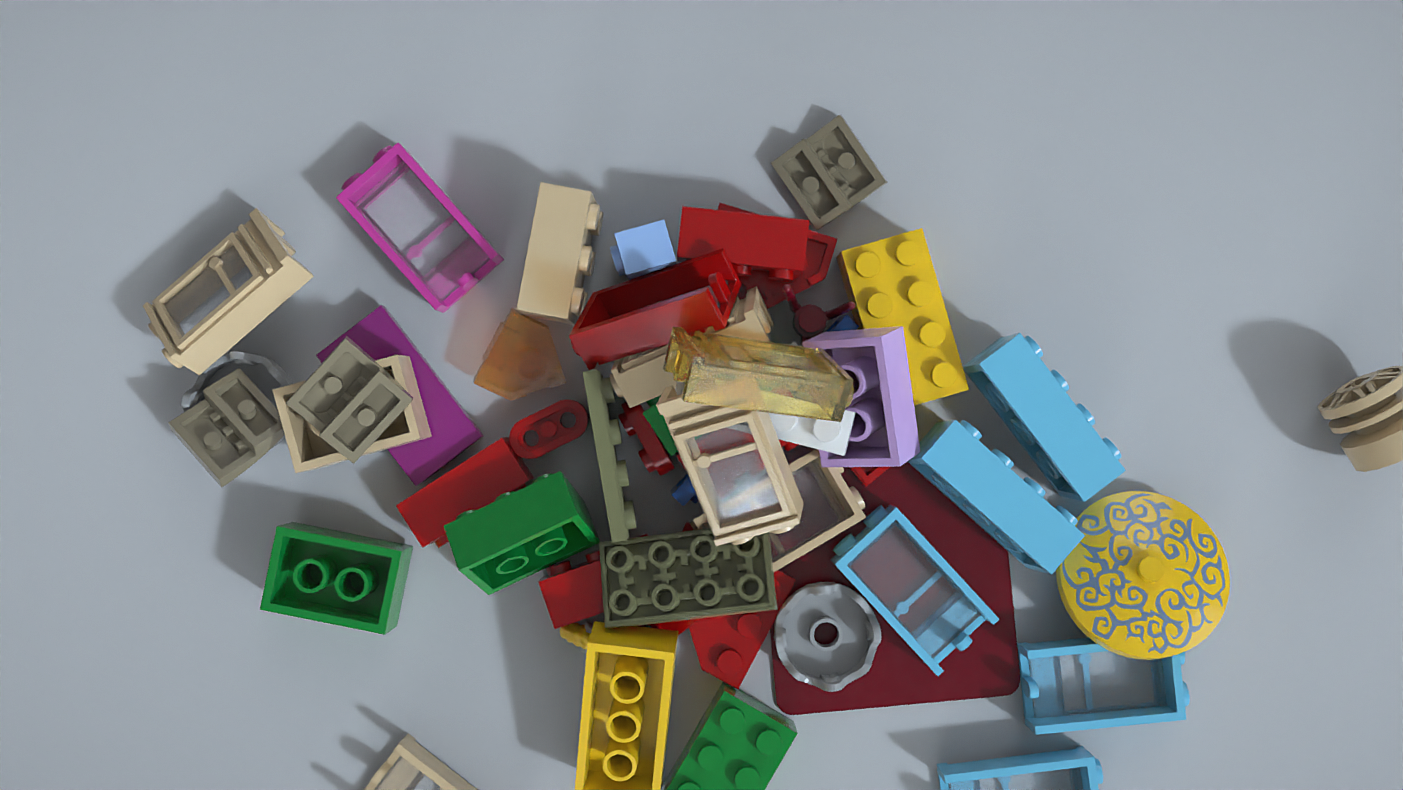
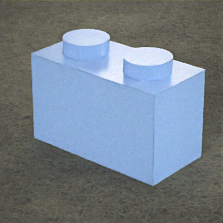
M664 219L614 233L617 245L611 246L610 250L619 276L626 275L631 280L677 264Z

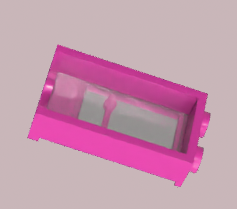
M398 142L393 147L389 145L381 149L372 160L374 164L363 174L356 173L347 179L342 185L341 189L343 191L336 199L435 310L444 313L498 266L504 258L493 248L413 156Z

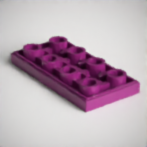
M380 305L316 354V357L322 363L346 337H349L375 361L394 355L410 356L432 437L387 450L415 486L421 485L484 436L383 305Z

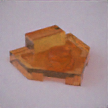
M511 308L505 321L500 323L489 343L473 383L510 401L525 397L528 393L547 387L553 388L566 384L549 327Z

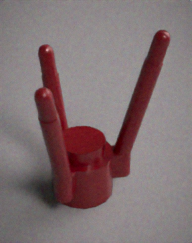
M785 284L782 287L790 306L789 308L795 314L792 324L795 332L801 336L800 344L802 345V350V342L821 334L826 328L827 321L855 308V303L852 301L825 312L817 305L809 304L802 307L798 303L791 286Z

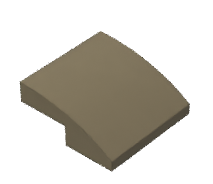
M838 115L809 138L802 139L771 162L816 230L821 229L888 183L842 115Z
M346 337L288 399L286 404L320 431L319 436L354 464L412 402L413 397L349 337Z
M240 368L204 389L205 400L168 422L175 436L221 488L250 468L285 435L278 409Z

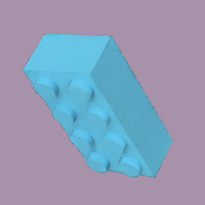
M1016 333L999 338L963 366V370L1060 497L1086 502L1126 471L1118 461L1122 457L1121 453L1108 438L1104 437L1102 439L1092 427L1095 424V419L1082 404L1078 403L1076 405L1066 393L1069 390L1067 382L1056 370L1050 371L1040 359L1043 356L1041 348L1030 336L1024 337L1021 333Z
M957 420L937 422L919 442L921 452L907 462L1026 568L1052 575L1085 536L1075 527L1078 520L1062 506L1057 505L1054 508L1043 498L1046 494L1045 490L1029 477L1022 479L1011 470L1014 463L1004 453L996 448L990 451L979 441L982 437L981 433L965 420H962L960 423Z

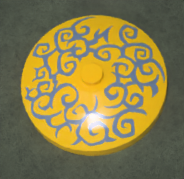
M1127 491L1112 494L1094 502L1076 517L1078 523L1075 527L1085 536L1056 569V580L1065 609L1078 628L1087 637L1101 647L1118 655L1134 659L1152 660L1171 657L1185 652L1206 639L1215 629L1224 614L1230 590L1229 568L1224 550L1218 538L1196 512L1181 502L1165 495L1147 491Z

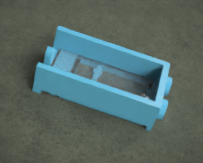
M881 505L866 517L863 522L867 527L856 537L849 534L834 547L833 551L836 555L831 561L930 669L939 676L944 670L938 664L955 648L959 651L965 650L973 641L969 635L985 620L994 625L999 618L897 507L889 505L885 509Z
M1089 637L1036 643H1017L1025 725L1035 735L1186 720L1185 706L1189 705L1190 696L1186 683L1182 681L1181 665L1185 663V652L1162 659L1144 660L1128 658L1113 653L1096 644Z
M1078 746L1076 749L954 764H937L940 790H1099L1098 784L1103 783V771L1100 761L1083 746Z

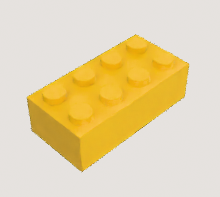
M916 229L841 251L836 259L848 301L855 303V308L851 311L855 323L859 326L857 329L903 326L914 406L969 390L923 229Z
M594 621L587 642L575 790L662 789L678 631L640 626L608 629L605 628L604 622Z

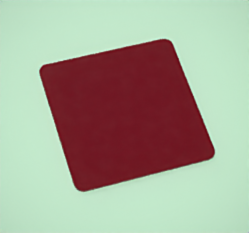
M909 462L901 466L890 467L866 487L862 485L849 467H843L844 472L841 473V476L849 488L855 487L865 503V508L862 511L866 517L881 505L885 509L889 505L897 507L994 612L999 620L994 625L985 620L969 635L973 641L965 650L959 651L955 648L938 664L944 671L937 676L831 561L836 555L833 551L834 547L849 534L856 537L867 527L863 522L865 519L779 570L796 579L787 598L807 584L820 581L836 582L848 586L857 592L870 605L881 629V643L877 646L872 666L865 675L850 682L842 690L835 692L824 691L814 685L798 681L788 672L779 658L774 640V621L770 629L776 702L779 709L788 715H802L1000 697L1013 694L1020 685V669L1008 551ZM808 467L793 475L804 503L800 524L795 525L787 532L776 534L785 551L838 521L837 516ZM765 472L758 482L768 477V473ZM773 487L758 495V502L762 506L779 502ZM896 525L890 528L850 565L892 612L896 609L897 602L905 601L937 571ZM770 539L772 559L779 556V553ZM941 576L909 606L907 613L900 614L897 618L912 633L956 590ZM828 622L819 624L814 631V638L820 644H830L837 636L836 626Z

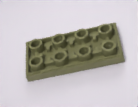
M598 369L584 371L582 373L612 543L626 541L629 538L630 529L637 528L633 500H624L622 487L629 486L630 482L626 460H617L615 445L622 444L619 420H610L608 404L615 403L614 390L610 377L603 378V374Z
M711 528L629 538L626 541L614 543L612 541L599 542L605 628L612 629L777 610L769 532L756 535L751 540L739 545L726 543L715 546Z

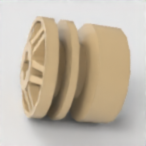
M1402 365L1391 366L1357 377L1331 393L1318 405V409L1324 419H1332L1328 426L1334 434L1350 432L1343 438L1340 445L1356 471L1367 472L1377 470L1403 460Z

